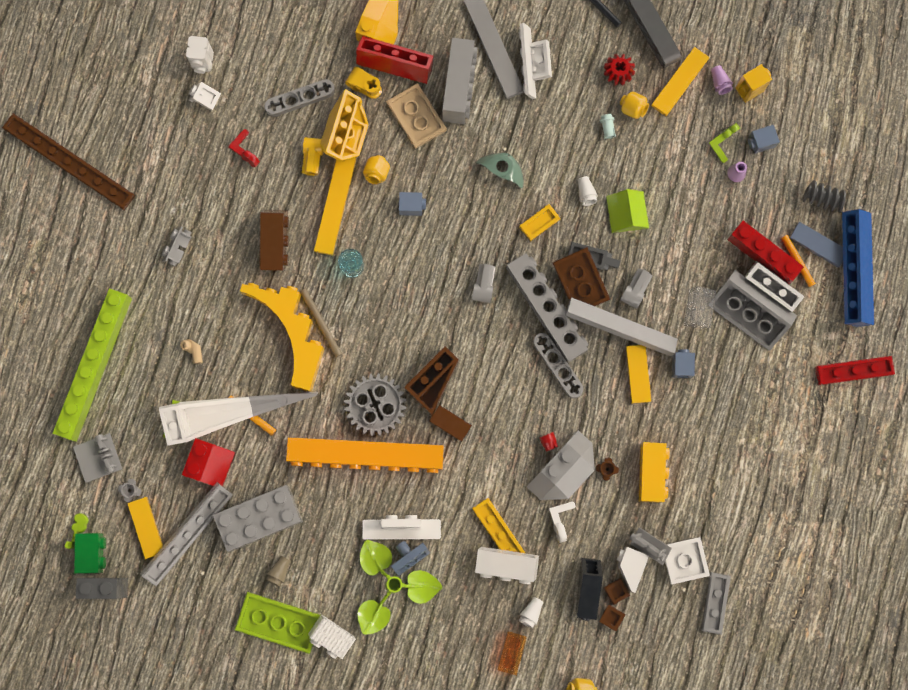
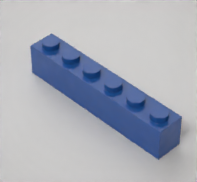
M861 209L842 212L845 324L855 327L874 325L872 217L870 212Z

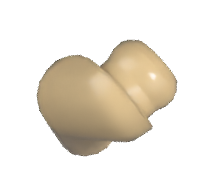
M190 339L181 341V349L192 354L193 364L203 363L200 345Z

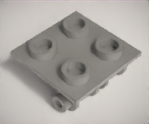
M110 433L97 435L95 439L73 447L85 483L122 470Z

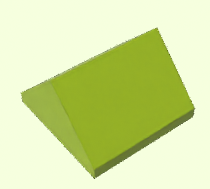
M626 189L606 196L611 233L649 229L643 191Z

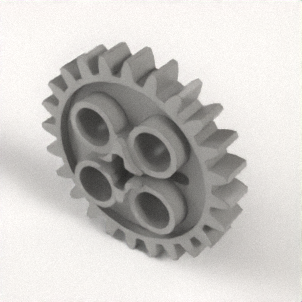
M378 373L376 379H374L372 374H370L368 380L362 376L363 382L360 383L358 380H355L357 386H350L353 392L346 393L350 397V400H344V403L349 405L344 410L350 412L346 417L347 419L353 418L350 423L351 425L358 424L356 427L357 431L364 428V435L368 430L371 436L374 435L375 431L381 436L382 430L389 434L388 428L391 427L395 430L394 423L401 424L398 418L405 417L401 410L407 409L406 406L402 405V403L406 402V399L401 398L405 393L404 391L398 392L400 385L393 386L395 380L392 379L388 382L387 375L381 379ZM384 388L386 390L383 397L376 396V389ZM368 389L372 391L376 402L381 403L378 407L383 416L382 421L379 419L375 408L370 407L373 403L368 394ZM362 395L368 397V402L365 405L358 404V398ZM386 405H391L394 408L393 412L389 415L383 413V408ZM368 413H374L376 419L369 423L365 420V416Z

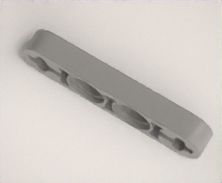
M325 79L272 97L265 102V110L269 116L276 117L328 99L335 92L334 84L330 80ZM327 85V87L329 88V92L327 93L325 92V90H323V86ZM315 88H318L320 96H317ZM306 91L314 93L311 99H305L303 95ZM289 97L296 98V103L292 106L286 104V100ZM281 100H282L283 105H284V107H285V108H283V109H282V106H281V103H280ZM271 104L277 106L276 111L270 109Z
M545 333L537 334L533 341L535 349L565 393L570 398H578L583 393L582 383L552 339ZM538 338H541L542 340L546 339L547 341L545 345L547 346V348L552 346L553 349H550L545 354H543L542 351H545V348L543 345L539 346L537 344L539 342ZM556 353L558 361L555 363L549 362L547 359L548 354ZM562 368L567 369L569 372V376L566 379H562L558 375V371ZM571 377H573L574 379L573 381H571L572 385L574 387H579V389L577 390L578 394H576L575 392L570 393L571 386L569 383L567 384V386L564 385V383L568 382L571 379Z

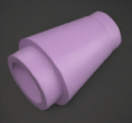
M720 65L713 67L711 72L715 91L719 95L730 92L733 89V82Z
M744 162L731 165L727 172L729 179L733 182L744 180L747 165Z

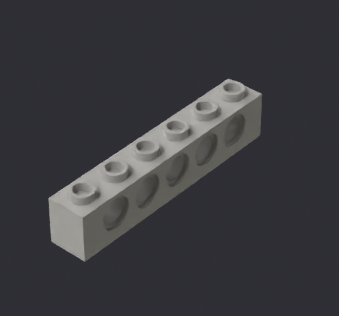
M526 253L509 263L506 269L567 363H570L587 352L588 343L583 336L580 337L577 333L578 327L573 320L570 321L565 316L566 308L563 304L559 305L556 300L558 298L553 288L549 289L547 286V279L542 272L539 273L536 269L537 263L532 256L529 257ZM530 272L533 278L526 280L523 277V273ZM541 288L543 294L537 296L533 293V289ZM549 303L553 306L554 310L547 312L544 310L543 305ZM554 320H562L564 326L562 328L555 327ZM566 335L572 336L574 343L567 344L564 341V337Z

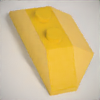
M346 89L343 90L329 114L320 143L325 154L340 162L356 158L360 155L368 128V121L362 107L361 98Z

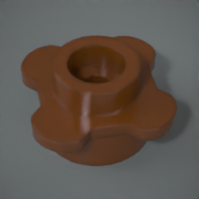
M608 457L604 459L602 464L596 466V471L601 473L603 480L608 481L613 474L619 472V468Z

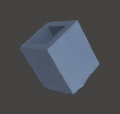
M774 125L752 131L748 138V145L755 154L775 148L780 143Z
M400 192L399 214L422 216V210H426V199H423L422 193Z
M680 349L673 355L672 378H693L695 376V353H690V350Z

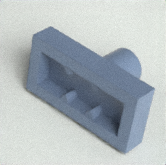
M403 541L396 546L402 558L391 567L400 576L429 555L430 551L424 543L411 550L406 541Z

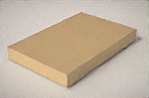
M418 83L386 101L387 106L414 149L447 131L444 123Z

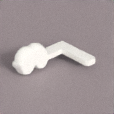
M574 502L549 508L554 531L557 534L556 537L559 543L567 541V535L558 513L575 508Z

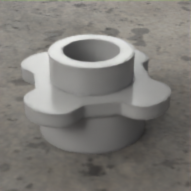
M129 479L127 483L118 487V491L124 496V501L131 502L132 498L140 496L142 492L136 486L134 479Z

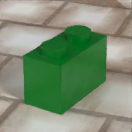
M104 533L75 534L74 574L103 573V569L106 567V558L103 557V549L106 548Z

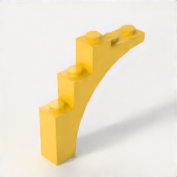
M254 283L242 284L240 292L267 306L279 317L288 332L294 353V372L291 386L296 389L312 392L324 353V347L321 346V342L315 340L307 342L313 321L309 319L307 314L298 313L296 315L301 299L300 292L295 287L287 286L286 288L281 287L279 294H277V290L266 288V290L259 289V285Z

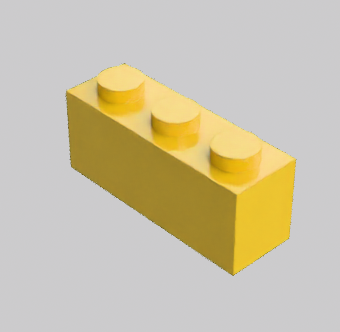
M643 442L640 444L639 502L663 503L665 499H668V487H665V479L669 478V468L666 467V460H669L670 451L669 448H666L667 443Z

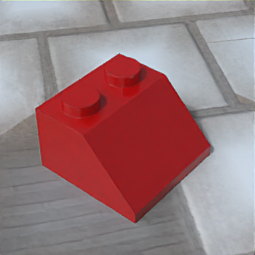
M195 438L182 475L212 486L217 482L223 486L235 452Z

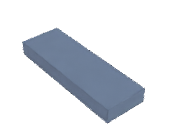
M799 222L790 236V240L832 265L840 267L843 262V247L803 223Z

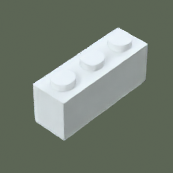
M757 261L745 275V278L792 312L804 298L800 292Z
M480 547L477 553L475 573H479L484 578L498 576L503 581L517 579L519 583L531 584L537 577L539 555Z

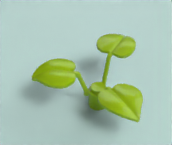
M366 540L362 545L360 565L363 571L370 576H374L380 571L387 578L385 583L387 593L379 604L375 600H367L360 605L357 618L361 633L364 635L374 634L388 624L391 612L382 605L391 593L399 592L402 587L408 588L407 595L410 600L417 604H423L430 601L442 589V585L437 578L421 570L413 571L408 575V584L402 583L399 577H390L383 569L391 565V551L385 545Z

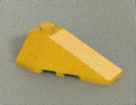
M369 0L355 31L357 41H360L362 36L395 44L398 36L399 0Z

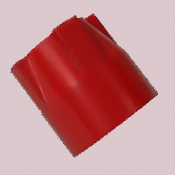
M554 432L539 438L546 452L558 447Z

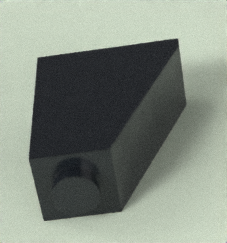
M581 558L576 614L577 618L585 621L597 620L603 580L601 560Z

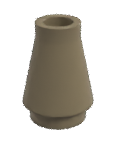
M280 556L279 560L266 574L268 576L266 581L278 587L282 583L284 584L291 561Z

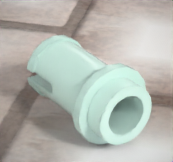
M612 114L601 116L600 123L603 126L604 139L616 137L613 124L615 119L612 117Z

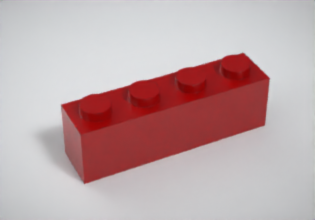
M362 36L356 49V64L425 84L428 83L432 73L433 55Z
M744 220L727 239L755 262H759L787 284L792 283L804 268L803 265Z

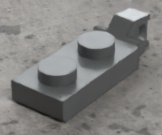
M571 242L568 255L588 247L597 269L608 270L609 266L619 268L621 260L611 258L612 253Z

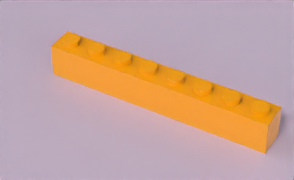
M288 438L286 461L291 462V466H303V463H310V467H322V464H330V468H341L342 465H349V469H361V466H369V470H380V467H388V471H400V468H408L407 472H419V469H427V473H438L439 470H443L444 445Z

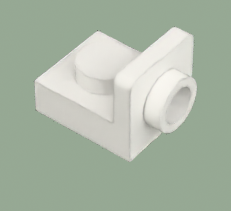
M200 82L197 85L194 84L190 89L189 95L191 96L189 101H195L207 109L213 110L221 93Z

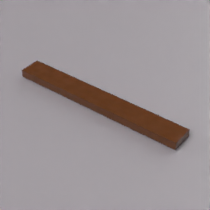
M14 113L3 125L2 128L122 210L125 211L134 199L135 195Z

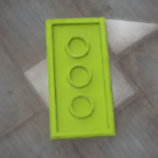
M247 592L235 630L310 654L313 644L310 642L311 638L308 633L321 615Z

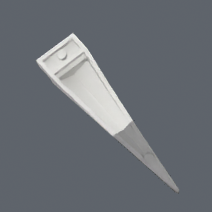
M318 392L186 401L159 407L167 446L191 441L245 419L314 397Z

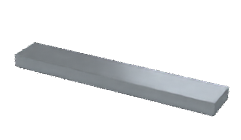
M463 0L506 99L524 93L521 82L484 0Z
M571 298L565 316L673 357L675 354L677 338L577 299Z
M217 482L143 569L140 575L157 586L212 521L213 515L222 509L233 494Z

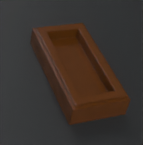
M441 405L438 406L429 421L460 442L463 441L472 427L471 424Z

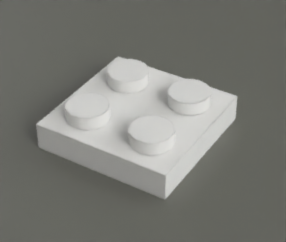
M700 537L667 544L672 548L665 561L670 584L710 576Z

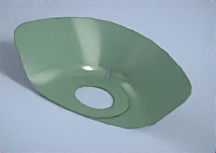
M494 153L484 156L476 162V164L485 166L498 177L510 180L520 188H523L524 180L521 167L510 154ZM499 161L507 162L508 169L505 172L497 170L496 165Z

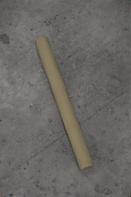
M306 288L301 290L300 294L336 358L340 357L342 352Z

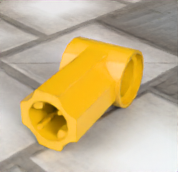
M304 138L302 174L308 176L319 174L320 158L323 155V149L320 145L322 139Z

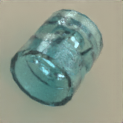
M351 248L341 252L338 264L343 275L348 278L360 276L364 271V261L360 252Z

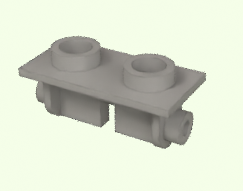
M182 226L172 231L170 235L172 241L169 246L166 245L161 255L164 257L163 262L170 260L169 264L175 267L180 263L184 251L178 249L179 246L186 249L192 238L190 236L192 232L186 229L183 232Z
M640 527L636 534L633 533L629 539L632 541L630 543L632 546L649 555V557L661 565L665 563L672 550L671 547Z

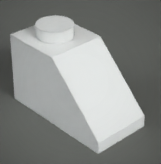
M624 547V550L620 549L617 556V561H619L618 567L628 590L635 593L649 555L629 547Z

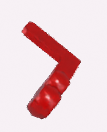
M244 129L228 147L241 156L244 161L249 162L252 167H256L260 163L259 159L250 151L244 150L239 146L249 135V131Z

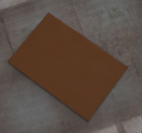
M588 247L553 262L569 301L571 298H574L589 305L597 306L610 300Z

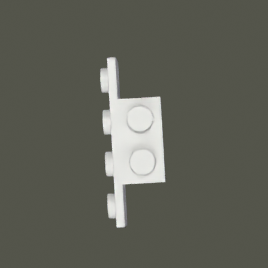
M521 23L519 38L522 44L520 54L523 59L521 70L525 82L523 84V91L528 97L535 99V81L552 77L549 41L541 40L532 43L530 27L525 23Z
M386 515V519L363 520V539L441 538V521L439 519H417V515H405V519H397V515Z

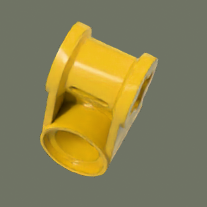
M356 66L345 81L349 88L371 99L378 98L382 93L379 79Z

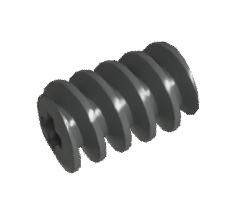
M813 180L806 188L802 201L805 202L809 198V204L811 205L815 200L816 207L824 203L823 209L831 205V212L837 207L838 214H840L846 201V191L841 190L839 192L836 187L831 190L830 185L824 188L823 183L817 185V182Z

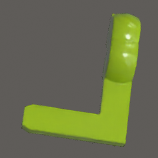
M737 123L729 126L709 142V145L722 163L728 161V158L718 144L740 129Z
M77 513L74 516L75 523L71 526L74 534L72 541H66L65 548L74 549L75 534L83 533L87 529L89 519L82 513Z

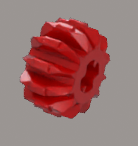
M614 54L613 58L609 57L607 59L608 63L604 64V69L606 70L604 71V76H609L608 82L614 80L615 86L618 82L623 86L625 81L630 82L632 80L631 76L635 74L633 70L635 63H630L631 57L625 59V54H622L619 58L617 54Z

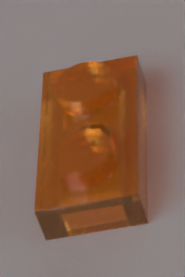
M507 631L497 668L498 671L517 676L527 636Z

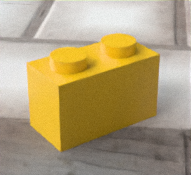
M761 64L741 77L735 89L745 103L765 91L772 80L771 73Z

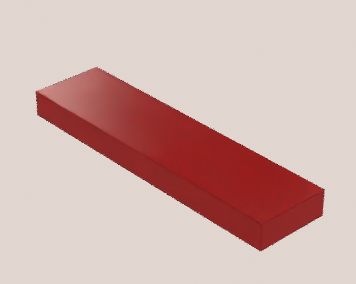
M892 356L815 367L818 386L895 375Z

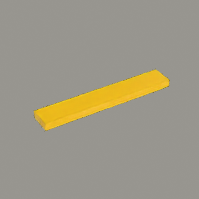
M357 157L341 162L336 160L314 252L330 256L334 254Z

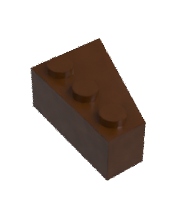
M264 210L260 212V270L283 271L285 266H288L289 255L286 254V247L289 246V236L287 235V228H289L288 210Z
M445 346L404 387L405 391L431 416H433L459 363V359Z

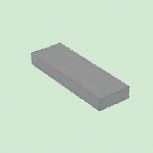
M710 572L701 631L722 635L731 576Z

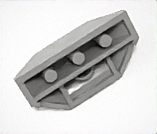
M578 430L529 483L527 488L539 500L569 499L595 470L593 443Z

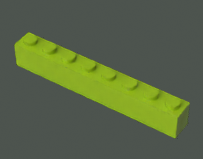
M109 288L52 434L77 442L132 301V298L127 294Z

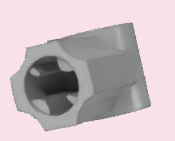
M479 264L472 300L491 303L495 266Z
M638 268L620 301L637 309L653 275L644 269Z

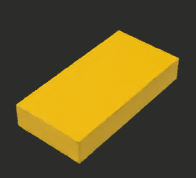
M548 204L522 223L519 228L531 242L561 218L551 205Z

